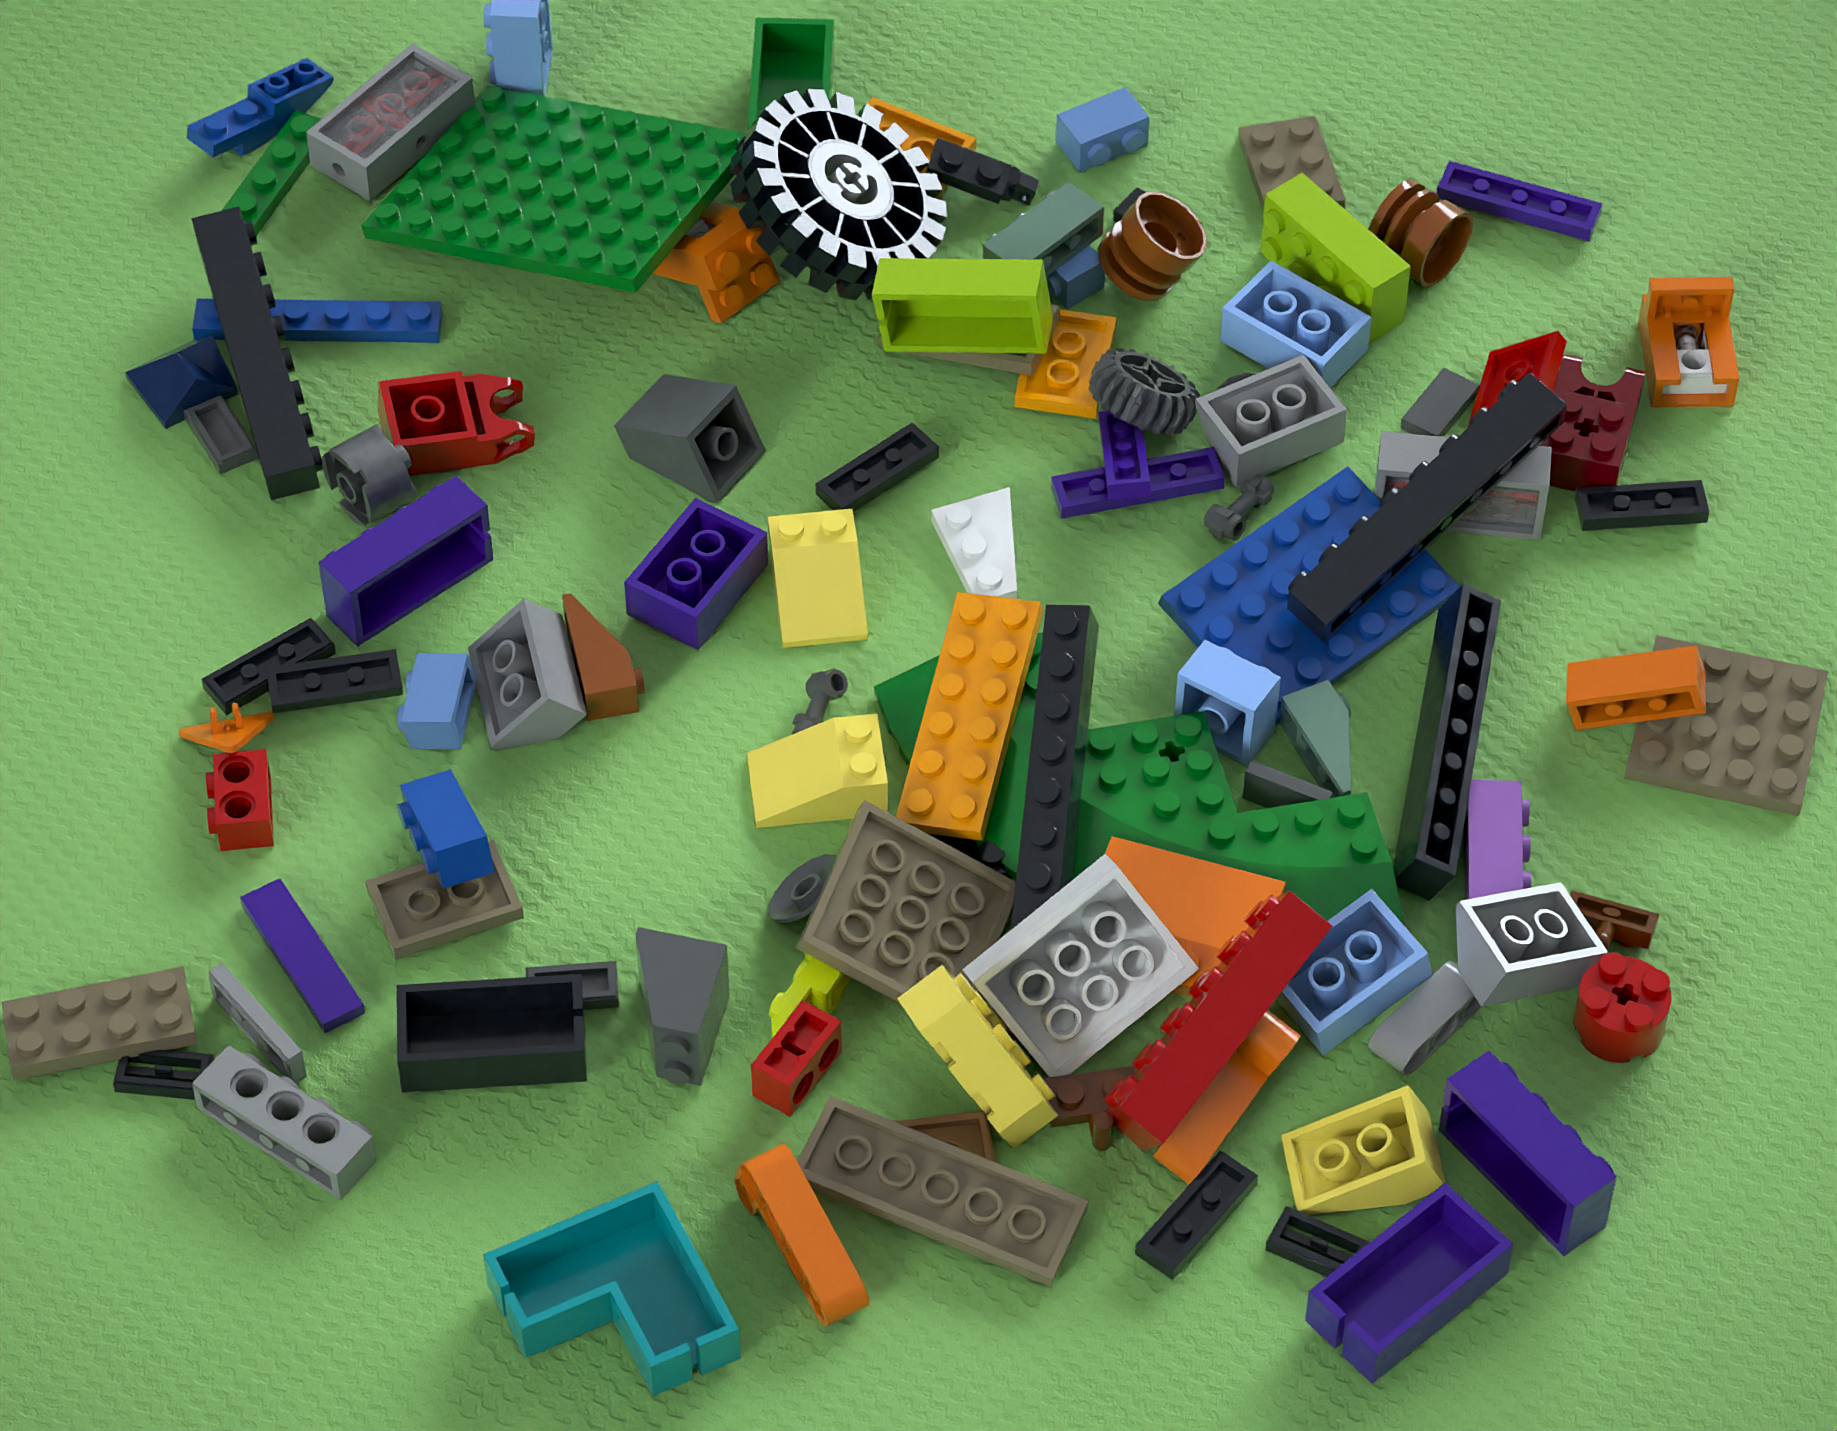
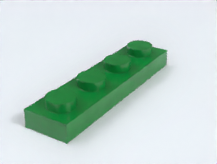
M295 110L222 210L239 206L243 221H252L255 235L257 236L309 165L310 156L306 132L321 119Z

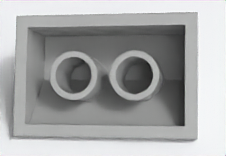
M1304 354L1196 399L1195 405L1209 445L1214 447L1221 469L1236 488L1245 480L1250 481L1257 474L1268 475L1344 442L1347 409Z
M523 599L468 647L492 749L498 751L557 740L587 715L563 615Z
M1561 882L1462 900L1455 907L1458 971L1481 1007L1579 987L1585 972L1592 965L1599 962L1603 955L1608 953Z

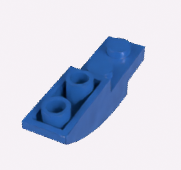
M305 58L249 84L247 98L187 125V139L213 158L231 149L244 156L277 136L295 110L306 113L333 84L334 77L310 59Z

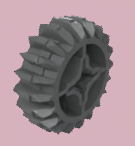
M1123 348L1110 349L1101 355L1091 371L1092 376L1089 380L1090 385L1088 389L1093 394L1094 400L1101 403V407L1104 410L1112 412L1114 418H1121L1127 422V425H1135L1141 431L1146 429L1154 434H1159L1160 432L1164 435L1181 434L1184 429H1187L1197 413L1195 403L1200 394L1195 389L1194 383L1186 380V375L1177 372L1174 366L1163 363L1161 359L1150 357L1148 353L1140 354L1134 349L1129 351Z

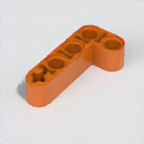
M1267 1010L1164 1144L1158 1146L1152 1157L1187 1184H1190L1208 1163L1265 1081L1289 1054L1301 1035Z
M783 1143L740 1164L734 1177V1183L741 1202L751 1215L758 1212L761 1213L811 1308L822 1325L827 1327L869 1306V1297L859 1274L788 1146Z

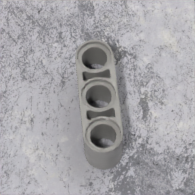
M1448 961L1441 966L1378 1026L1370 1039L1369 1049L1405 1076L1412 1074L1481 1007L1459 973L1458 965L1453 961Z

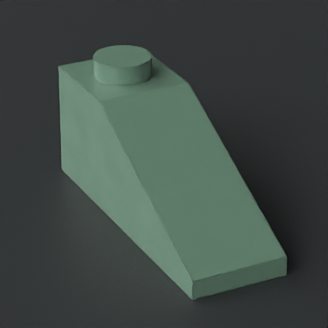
M1329 680L1282 696L1280 708L1282 717L1279 724L1319 787L1332 791V798L1351 795L1349 733L1351 710L1346 697L1342 693L1337 694Z

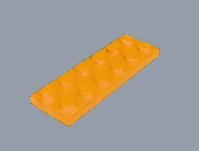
M957 592L896 813L897 818L927 834L983 841L1044 612L1040 601Z

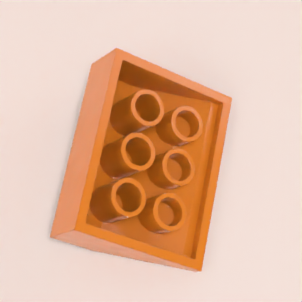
M1113 836L1105 852L1199 968V970L1171 991L1192 998L1193 996L1188 991L1203 972L1209 973L1214 966L1217 967L1221 963L1216 958V955L1223 945L1232 936L1237 937L1243 930L1246 931L1249 927L1244 922V919L1260 900L1264 902L1271 894L1274 897L1282 895L1286 886L1284 881Z

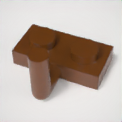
M1571 890V898L1608 952L1612 939L1624 947L1649 949L1659 918L1658 913Z
M1135 1067L1043 1078L1055 1095V1097L1049 1100V1103L1058 1114L1056 1118L1050 1121V1127L1089 1123L1094 1148L1098 1151L1107 1150L1111 1145L1113 1118L1109 1113L1104 1112L1109 1105L1103 1100L1120 1079L1124 1081L1129 1075L1134 1074L1136 1071Z

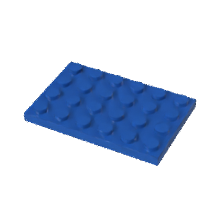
M1348 466L1161 595L1158 602L1159 606L1197 647L1204 640H1207L1219 647L1227 648L1235 655L1257 666H1263L1281 677L1275 726L1279 724L1282 717L1280 713L1282 696L1329 680L1332 685L1438 610L1460 587L1429 552L1425 550L1325 643L1287 609L1288 587L1293 579L1302 571L1309 573L1319 564L1318 560L1322 553L1333 543L1340 545L1350 536V529L1361 517L1366 515L1370 518L1380 509L1379 504L1381 501Z

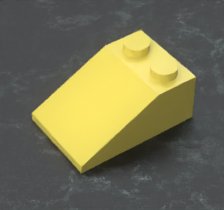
M853 509L768 517L769 554L782 647L789 648L868 640Z
M878 714L835 717L747 753L756 828L854 819L858 808L864 800L888 812V781Z
M1408 1085L1281 1135L1296 1209L1306 1215L1405 1205L1430 1195L1446 1183L1430 1113Z

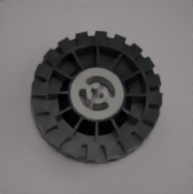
M807 89L802 97L796 90L782 95L778 102L774 100L767 106L735 148L737 152L731 158L729 172L736 176L730 183L734 201L746 203L738 213L747 229L766 228L756 239V242L768 256L781 248L787 252L780 266L795 278L807 266L810 268L809 286L827 293L836 283L839 297L857 300L864 292L867 299L871 300L873 299L872 291L880 258L929 259L937 250L936 247L942 242L946 227L941 225L947 218L946 202L936 199L943 189L937 174L921 173L929 164V160L919 146L906 151L901 149L900 146L909 137L904 130L895 122L885 132L879 129L883 113L865 104L859 113L855 115L853 97L836 92L828 101L824 90Z

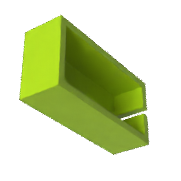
M1303 173L1298 174L1265 194L1264 225H1262L1260 250L1267 260L1277 263L1371 316L1369 343L1404 322L1411 268L1407 262Z
M879 259L872 298L877 320H880L879 329L884 352L1047 353L1053 313L1043 260Z

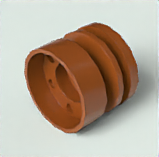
M1409 179L1400 183L1389 193L1375 213L1368 230L1411 266L1409 276L1411 279L1422 286L1431 287L1446 277L1458 263L1470 240L1473 219L1471 214L1450 201H1440L1436 192L1426 189L1423 184L1416 180Z
M1146 192L1136 199L1125 212L1122 220L1116 222L1111 231L1101 239L1098 246V257L1105 274L1118 288L1142 301H1157L1166 296L1172 286L1180 280L1181 275L1188 271L1203 255L1207 246L1206 233L1194 213L1175 197L1162 192Z

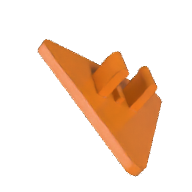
M233 703L232 711L235 718L217 721L216 708L211 707L209 710L211 723L179 729V735L181 738L227 753L237 752L274 721L275 716L272 712H264L241 717L238 704Z

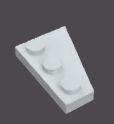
M1010 487L932 509L931 522L966 592L1017 599Z

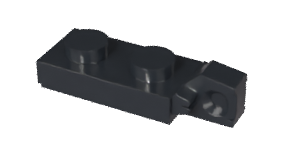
M938 137L934 143L929 164L925 173L937 174L939 182L996 204H999L1000 200L1011 201L1013 199L1030 205L1039 183L1038 179L1020 172V169L1011 164Z

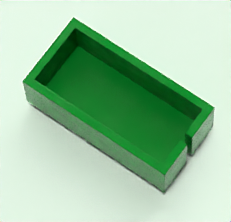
M755 18L747 131L764 109L774 100L778 102L784 94L797 90L802 97L807 89H818L825 91L828 101L832 98L835 54L834 19Z

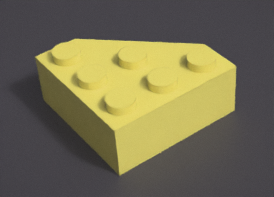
M941 965L897 998L931 1047H934L945 1063L950 1064L948 1069L985 1114L988 1113L987 1119L1013 1149L1058 1116L1049 1103V1100L1055 1097L1052 1090L1039 1074L1033 1078L1030 1076L1025 1068L1031 1063L1026 1053L1006 1032L1008 1028L996 1011L988 1006L977 990L974 991L961 973L954 978Z

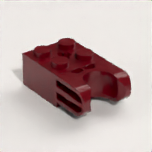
M1564 353L1553 392L1567 404L1564 423L1540 445L1552 447L1549 486L1576 492V489L1581 487L1618 485L1642 394L1646 371L1627 367L1623 377L1616 383L1606 386L1597 385L1590 382L1583 375L1581 369L1583 357Z

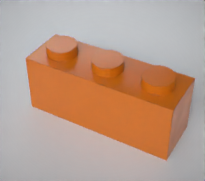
M1697 645L1567 663L1566 704L1575 730L1706 713V672Z

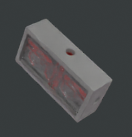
M412 43L306 132L311 166L371 201L422 158L461 114L475 104L472 77Z
M1381 431L1374 495L1381 501L1392 489H1402L1409 482L1411 473L1423 461L1430 463L1439 455L1440 447L1449 437ZM1538 446L1446 532L1541 540L1550 485L1552 447Z

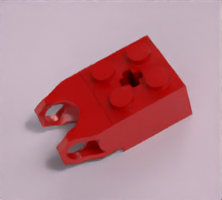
M462 371L379 381L378 415L381 428L393 446L400 444L407 451L411 459V467L407 468L409 476L497 464L534 446L535 432L533 426L516 420H505L497 416V414L503 413L523 401L524 388L520 380L482 373L462 376ZM502 390L514 391L512 394L506 397L494 396L497 392ZM515 435L525 436L517 442L505 441Z

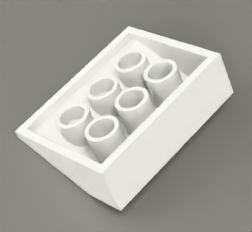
M1106 854L963 969L968 978L1049 1077L1071 1074L1199 970L1119 867Z

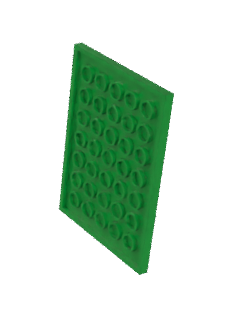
M487 86L475 99V104L461 114L364 221L361 228L366 239L637 293L734 177L733 174L729 173L731 158L737 152L735 148L745 132Z

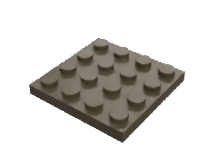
M1657 635L1653 651L1697 645L1706 672V713L1637 722L1624 779L1799 816L1828 671Z
M864 800L855 814L796 948L900 1003L897 999L941 965L954 978L961 973L974 991H978L963 969L999 940L1014 904L1016 882Z

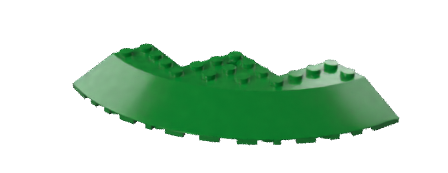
M1043 632L1037 634L983 841L973 840L978 848L984 842L991 841L1004 851L1005 855L1000 863L1005 866V869L1009 871V875L1015 880L1017 876ZM940 655L874 686V694L889 735L892 734L899 745V753L906 765H910ZM1204 711L1088 729L1072 880L1105 854L1110 839L1113 836L1286 882L1284 893L1290 890L1326 921L1373 889L1405 926L1392 861L1367 792L1237 813Z

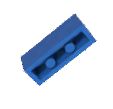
M451 769L400 785L403 803L397 804L401 823L405 830L409 829L416 852H421L423 864L428 875L435 873L443 889L495 873L487 835Z

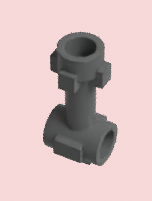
M1257 474L1250 481L1245 480L1240 485V493L1242 495L1228 508L1218 504L1212 505L1204 518V525L1209 528V532L1222 539L1224 537L1232 541L1239 539L1246 527V519L1243 516L1253 507L1259 508L1261 505H1266L1272 500L1271 495L1274 493V487L1269 479Z
M833 668L811 674L806 682V692L811 701L805 714H796L792 723L795 725L792 734L823 722L822 717L829 701L841 698L847 690L848 682L843 672Z

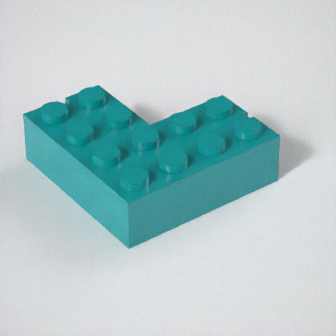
M658 1181L483 1254L487 1285L503 1316H507L508 1326L525 1359L612 1321L616 1325L653 1396L692 1380V1370L698 1368L702 1376L741 1359L739 1328Z

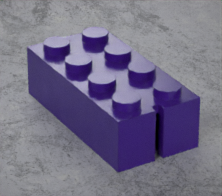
M454 476L442 485L433 487L426 495L410 505L400 508L394 515L380 524L366 529L359 537L345 546L331 551L324 559L318 562L326 616L358 647L493 561L491 535L488 533L490 530L488 505L462 480Z
M1488 1050L1446 1079L1443 1097L1445 1105L1441 1110L1438 1130L1563 1256H1566L1606 1227L1617 1178L1612 1167L1604 1158L1596 1157L1582 1143L1577 1131L1570 1125H1564L1550 1111L1548 1104L1539 1094L1532 1093L1520 1082L1516 1072L1509 1064L1500 1062Z
M1444 1183L1309 1290L1305 1321L1333 1348L1336 1349L1339 1345L1343 1344L1342 1356L1373 1384L1508 1274L1513 1243L1447 1183Z

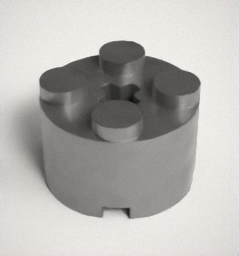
M373 425L332 447L322 457L323 471L330 489L339 488L345 499L338 503L344 512L361 526L374 522L417 498V491L407 471V468L411 467V459L407 451L400 444L393 446L378 425Z

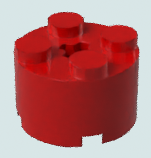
M1615 952L1603 955L1599 962L1592 965L1581 979L1573 1016L1575 1030L1577 1029L1582 1038L1581 1043L1586 1050L1600 1059L1613 1063L1630 1062V1058L1643 1054L1645 1058L1654 1053L1663 1040L1672 996L1668 975L1643 960L1622 956Z

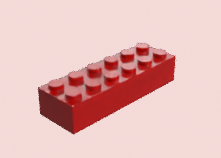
M1290 890L1278 897H1274L1271 894L1264 902L1260 900L1244 919V922L1249 926L1246 931L1243 930L1237 937L1232 936L1217 953L1216 958L1221 963L1217 967L1214 966L1209 973L1205 971L1199 976L1188 991L1193 996L1192 1000L1189 1003L1186 1002L1181 1008L1176 1007L1160 1026V1029L1165 1032L1161 1039L1158 1038L1153 1044L1148 1043L1132 1062V1065L1137 1068L1134 1074L1129 1075L1124 1081L1120 1079L1105 1096L1103 1101L1109 1106L1104 1112L1112 1116L1113 1126L1143 1151L1164 1144L1332 928L1328 921Z

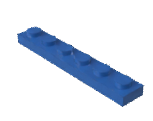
M197 298L192 327L194 339L213 336L215 340H225L213 299ZM275 299L276 307L269 309L272 317L280 316L286 338L280 341L439 343L442 321L441 301Z

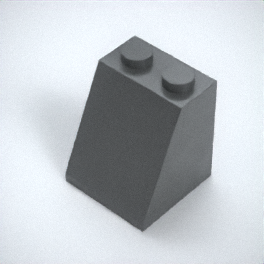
M663 374L614 425L630 459L714 503H717L766 451L737 386Z
M638 927L636 931L639 985L656 1076L665 1078L675 1084L689 1083L701 1086L730 998L727 945Z

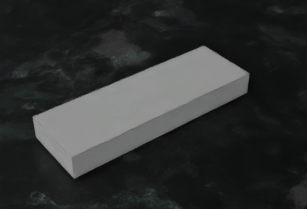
M223 963L210 970L209 980L213 999L282 1075L287 1076L295 1083L305 1078L307 1075L303 1053L295 1042Z

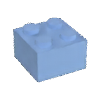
M1204 640L1178 672L1174 716L1204 711L1217 752L1248 767L1250 762L1253 761L1274 734L1281 677L1263 666H1257L1235 655L1227 648L1219 647Z

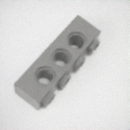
M228 1045L192 1083L197 1108L339 1200L352 1189L376 1162L373 1136L363 1124L357 1121L349 1122L336 1113L328 1102L321 1098L314 1100L306 1095L293 1080L284 1075L276 1076L265 1069L261 1061L250 1053L243 1055ZM250 1095H257V1096L252 1097V1098H246L247 1096H250ZM289 1117H292V1118H293V1119H291V1120L281 1121V1120L284 1119V1118H289ZM329 1140L327 1143L317 1144L320 1141Z

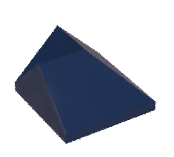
M213 336L196 338L125 372L127 380L165 429L185 420L183 410L219 395H222L225 401L238 395L236 384Z

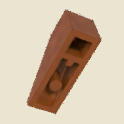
M571 593L562 595L564 620L587 712V721L639 712L638 695L645 694L641 668L633 669L629 651Z

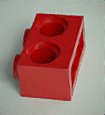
M260 749L213 754L214 772H206L208 799L215 798V807L207 808L209 834L218 835L221 851L274 846L271 773L267 750Z
M802 1000L751 1064L752 1096L791 1117L841 1054V1021Z

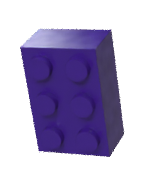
M695 498L624 582L626 614L699 650L768 566L767 532Z

